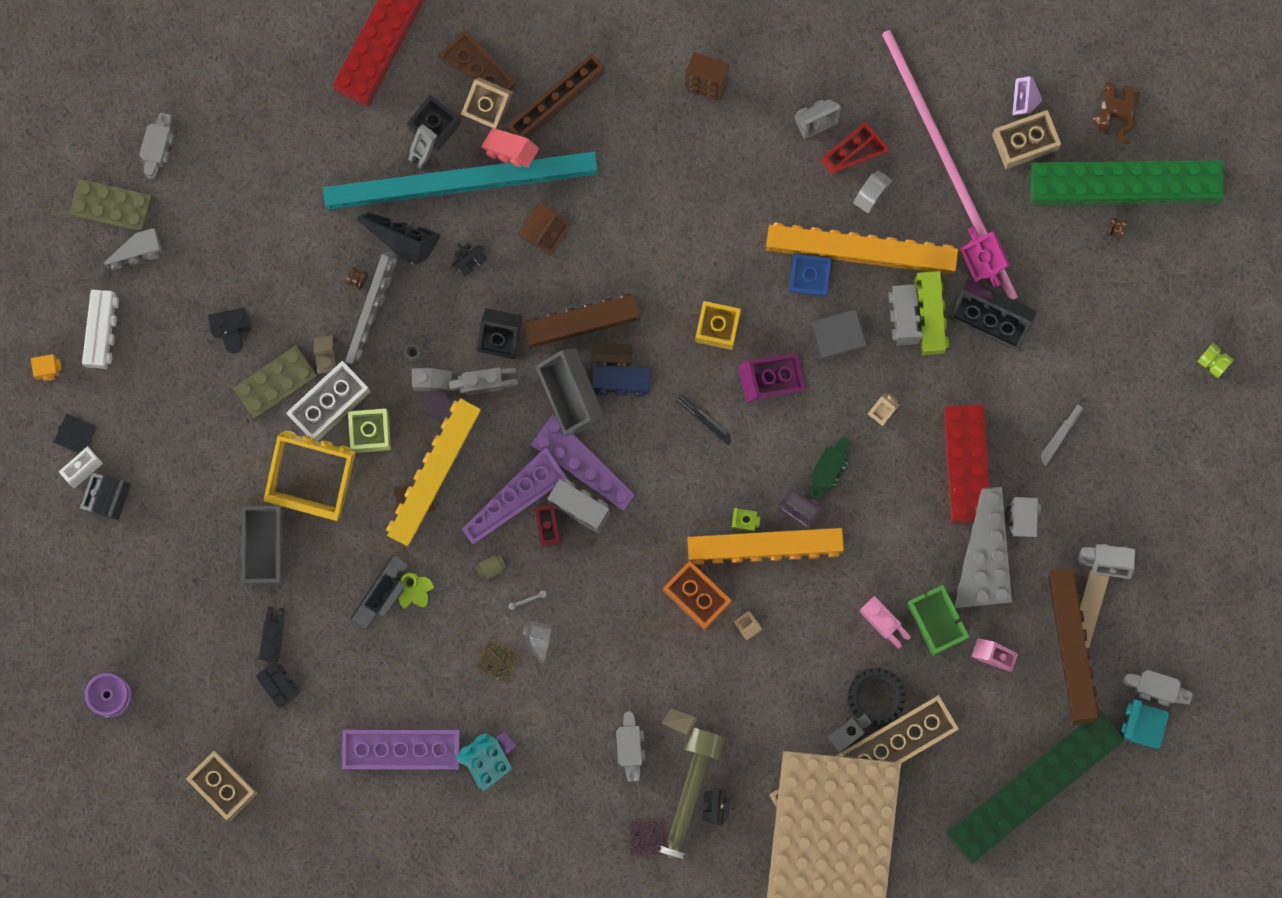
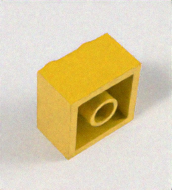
M703 301L695 342L733 350L741 309Z

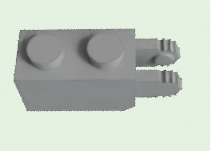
M1096 544L1095 548H1082L1077 560L1082 565L1092 566V571L1097 575L1131 579L1134 571L1135 549Z

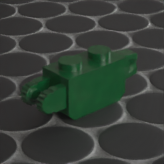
M847 437L840 438L835 448L832 446L825 448L811 474L813 482L809 494L811 498L819 501L827 490L829 491L831 487L835 488L840 478L837 476L840 470L844 472L849 463L846 460L848 455L845 454L850 444Z

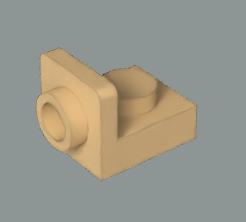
M884 394L868 415L883 426L900 406L897 403L898 400L890 394Z

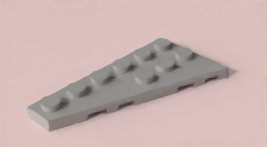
M394 251L381 255L345 360L347 363L354 364L360 361L363 350L361 349L368 339V332L374 322L379 305L382 306L384 303V293L391 283V276L399 259V256Z
M1002 487L981 489L975 521L972 526V533L957 589V596L954 601L955 608L1012 602Z

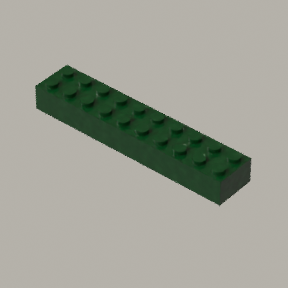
M1100 710V716H1098L1096 723L1079 725L946 834L969 863L973 864L1125 741L1124 738Z

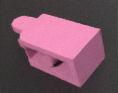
M875 596L860 609L859 612L885 639L888 638L897 648H900L902 645L892 635L896 630L904 639L909 640L911 638L901 627V623Z

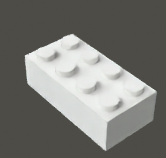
M341 361L286 414L307 436L313 437L315 441H319L371 391Z

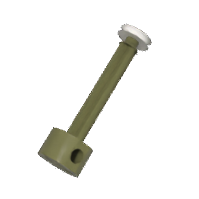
M693 728L690 736L687 738L684 750L694 753L667 840L668 848L661 846V850L658 851L668 854L667 856L671 859L675 857L684 859L685 853L679 852V849L683 846L708 759H720L725 737Z

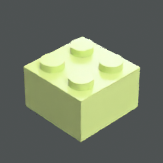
M387 409L348 412L350 448L352 451L363 453L391 450L389 412Z

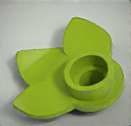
M414 573L403 575L400 582L405 584L402 594L398 597L400 605L403 608H407L413 602L420 607H426L429 600L427 592L434 588L431 580L426 577H418ZM409 579H412L414 581L412 586H408L407 581Z

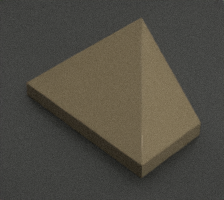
M671 708L662 721V725L690 736L697 718Z

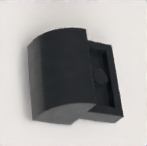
M92 473L80 509L119 520L131 484L108 475Z

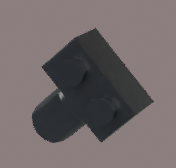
M240 308L209 314L210 331L214 338L222 336L224 348L229 353L236 354L240 352L243 348L241 332L251 331L247 309Z

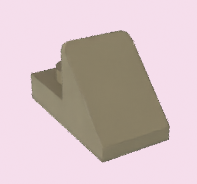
M333 335L314 337V354L316 355L318 375L328 374L336 367Z

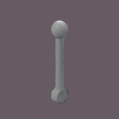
M542 590L535 596L516 603L511 602L509 603V609L514 610L516 606L540 597L545 598L547 593Z

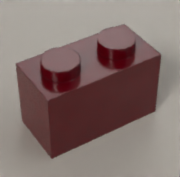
M554 505L535 507L542 549L561 545Z

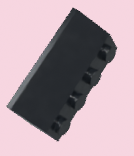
M967 279L949 319L1018 351L1037 311Z

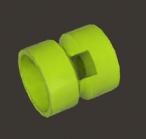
M1212 343L1197 362L1205 368L1210 367V373L1218 379L1234 359L1227 353L1221 354V349Z

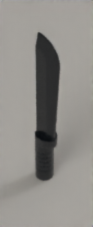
M682 395L677 399L678 403L701 421L725 444H730L731 437L727 430L698 407H694Z

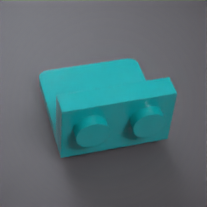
M1134 699L1131 703L1127 704L1125 710L1127 718L1126 722H1123L1121 725L1120 733H1122V737L1126 741L1150 748H1160L1169 716L1168 712L1143 705L1142 701Z
M485 733L479 735L473 743L463 747L455 755L459 763L469 768L479 789L483 791L511 771V765L497 739Z

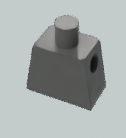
M863 714L857 720L851 718L829 735L828 739L841 753L866 733L863 729L872 722L866 714ZM853 726L856 728V732L850 735L848 730Z

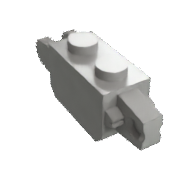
M160 113L156 123L150 124L146 128L139 155L145 163L143 172L150 180L156 178L159 167L163 168L164 163H167L169 160V145H172L174 142V134L171 130L172 116L169 114Z
M499 367L465 372L458 376V380L449 381L450 391L460 390V393H465L466 395L504 390L503 387L518 385L516 379L502 381V376L515 374L516 368L500 369Z
M1150 670L1141 673L1140 676L1129 673L1123 678L1124 685L1136 689L1135 693L1139 694L1141 699L1150 701L1153 698L1158 700V704L1163 706L1173 705L1174 703L1189 705L1193 693L1181 688L1178 679Z
M628 711L623 715L624 727H619L616 731L618 763L625 768L627 781L633 782L639 781L640 766H642V762L646 761L645 750H641V742H644V730H640V727L635 725V716L633 712Z

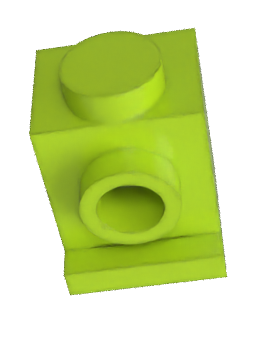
M734 508L732 530L754 533L755 528H759L760 517L757 516V512ZM749 517L750 521L748 523H744L743 518Z

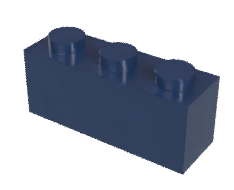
M593 365L592 388L596 391V394L607 395L608 392H615L617 396H626L627 393H634L636 397H645L646 394H650L651 368Z

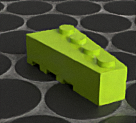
M940 271L917 273L915 285L918 315L920 317L919 330L922 333L920 340L922 355L945 354L946 348H949L948 337H945L947 320L943 315L945 301L942 299L943 281H941Z

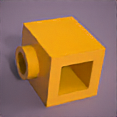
M54 354L31 358L33 377L37 380L52 381L55 380V377L60 376L59 371L62 370L61 361Z

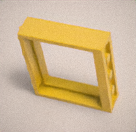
M292 431L281 432L277 436L263 501L338 521L342 515L356 451H352L347 446H333L329 441L318 442L310 436H296ZM286 442L347 458L336 507L275 491Z

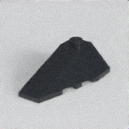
M366 213L357 218L358 222L398 256L408 260L410 264L416 265L427 260L441 236L420 226L418 230L408 228V223L405 222L391 223L390 218L372 213Z

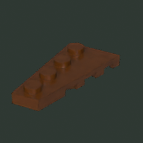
M466 31L438 54V58L474 80L479 77L507 90H511L516 85V82Z

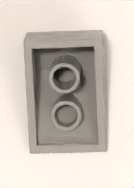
M828 99L816 102L809 109H800L795 115V122L804 140L839 123L841 107L839 104Z

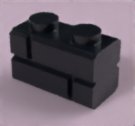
M272 663L255 677L276 706L282 708L299 695L296 691L299 688L292 679L288 681L285 676L287 671L281 664Z

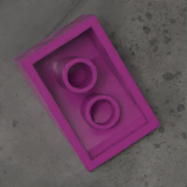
M797 353L749 360L738 365L746 403L806 390Z

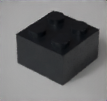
M429 95L407 122V126L415 135L422 124L432 130L437 135L433 149L438 152L460 126L461 120L458 115Z

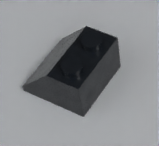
M486 308L480 323L477 352L514 359L523 316Z

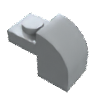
M877 170L865 182L853 204L869 214L893 180Z

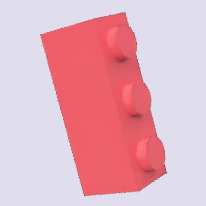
M494 128L491 129L481 146L487 151L486 155L494 160L498 158L504 163L510 162L517 167H520V165L529 167L539 150V147L528 138Z

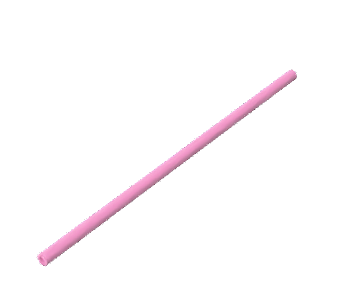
M891 30L884 32L882 35L973 226H975L979 236L988 234ZM1005 269L1001 270L997 276L1007 297L1012 300L1017 299L1018 296Z

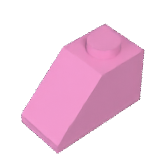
M977 638L971 657L1012 672L1018 654L996 642Z

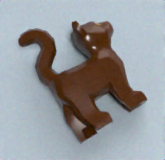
M1106 82V85L1103 87V92L1106 95L1101 103L1100 112L1097 116L1093 117L1092 122L1098 128L1103 129L1104 134L1107 135L1112 123L1111 117L1127 121V125L1120 127L1118 130L1117 138L1121 143L1129 144L1131 139L1126 138L1124 135L1134 128L1135 111L1139 103L1140 91L1134 92L1133 87L1124 86L1122 92L1125 95L1124 99L1117 98L1115 95V83Z

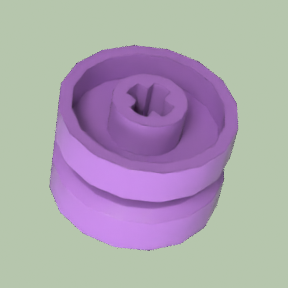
M102 673L88 682L85 689V700L87 706L94 713L106 718H115L129 709L132 702V690L123 678L111 673Z

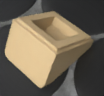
M750 611L733 621L746 640L762 630Z

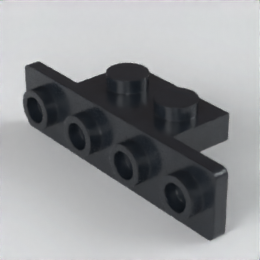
M392 555L350 619L366 629L376 613L382 617L388 614L396 598L400 597L405 584L400 582L399 579L408 567V564Z

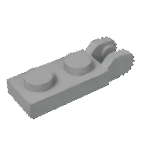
M423 124L416 132L408 159L411 162L417 158L420 159L418 163L420 169L426 165L437 135Z

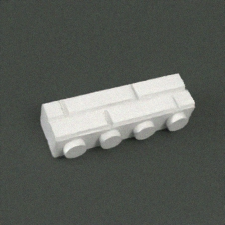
M91 290L82 359L84 367L108 369V364L112 363V353H110V345H114L112 328L116 327L117 317L114 316L115 308L117 309L119 306V298L112 291Z

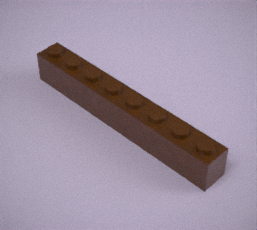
M1073 568L1049 570L1048 582L1072 725L1096 723L1098 716H1100L1099 704H1095L1094 697H1097V690L1095 685L1092 686L1091 678H1094V672L1088 663L1091 655L1090 649L1086 648L1085 645L1087 631L1082 627L1084 613L1079 609L1081 596L1080 592H1076L1075 585H1078L1077 574H1073Z

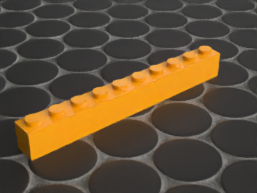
M782 223L769 224L766 251L803 254L927 272L940 271V273L954 275L956 271L958 249L952 245H943L941 247L935 246L931 242L917 244L914 240L902 242L892 237L879 239L876 235L863 237L853 232L841 234L837 230L824 232L820 228H811L809 230L803 229L799 225L785 227Z

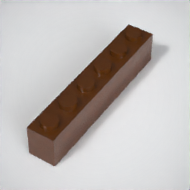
M591 53L507 125L508 132L530 138L605 74L603 64Z
M623 294L619 296V299L612 300L608 298L602 300L600 304L588 303L580 309L569 308L561 314L550 313L546 315V318L538 319V317L528 319L524 326L530 349L641 320L635 295Z

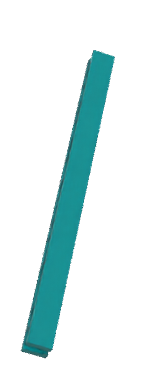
M595 152L534 159L529 167L521 165L517 167L512 163L329 186L323 187L325 206L327 210L597 175L598 172Z

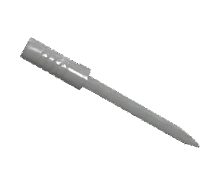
M1080 405L1075 407L1068 420L1063 422V425L1043 450L1041 460L1045 466L1050 462L1065 436L1083 411V407Z

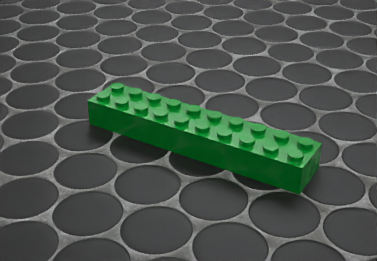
M1223 160L1032 163L1029 168L1031 205L1221 203L1224 198Z

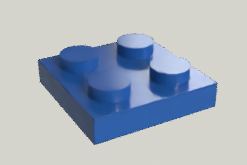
M794 253L789 292L826 297L832 258Z

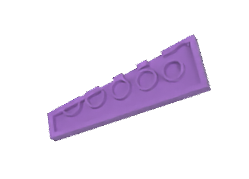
M553 414L530 444L539 452L546 447L560 467L624 511L635 497L574 434L564 436L557 417Z
M546 447L543 448L461 528L472 545L554 489L559 479L562 481L567 479Z

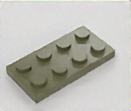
M78 179L69 215L142 232L152 196Z
M295 345L233 387V390L255 420L314 380L317 375Z

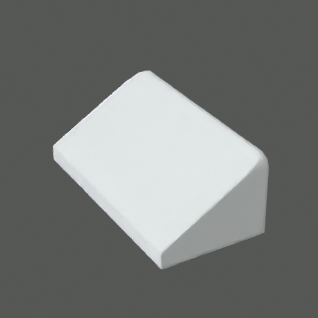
M87 446L63 467L59 473L75 489L103 463Z

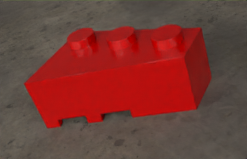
M865 121L820 159V162L832 175L886 154L890 150Z

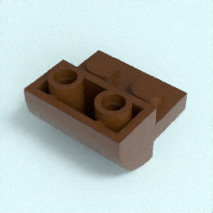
M537 203L517 235L551 256L571 224L557 215L558 213L551 208Z

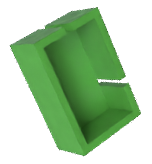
M944 585L927 592L926 597L923 594L908 601L907 606L932 656L969 638L962 621L957 625L955 624L960 617Z

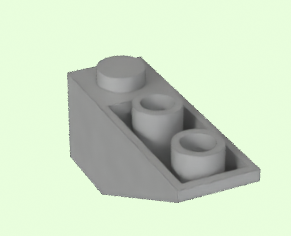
M152 228L135 233L104 262L105 266L108 269L117 270L127 263L134 265L140 263L141 259L147 258L152 260L158 258L159 254H163L157 231Z

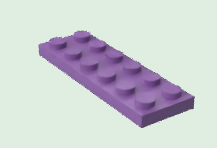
M343 730L342 769L459 770L460 763L455 755L460 752V730Z

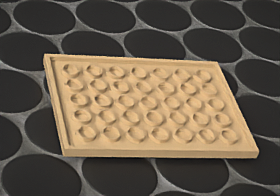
M783 751L767 898H886L901 769L900 762Z

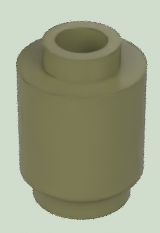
M493 555L479 562V567L476 568L481 578L485 577L488 580L502 573L506 569V565L501 555Z

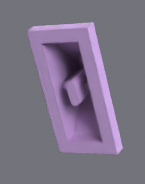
M1031 76L1016 79L1012 115L1030 114L1042 102V97Z

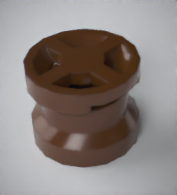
M1111 217L1107 235H1116L1122 239L1127 221H1118L1116 218Z
M352 267L347 276L346 284L349 286L354 285L356 289L361 290L368 273L360 272L356 267Z

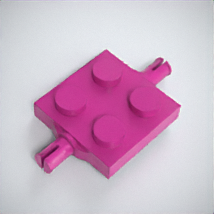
M975 226L969 228L968 231L972 240L967 245L961 247L960 251L974 282L978 283L986 278H990L994 288L1001 285L997 274L1010 266L995 232L992 231L984 236H979Z

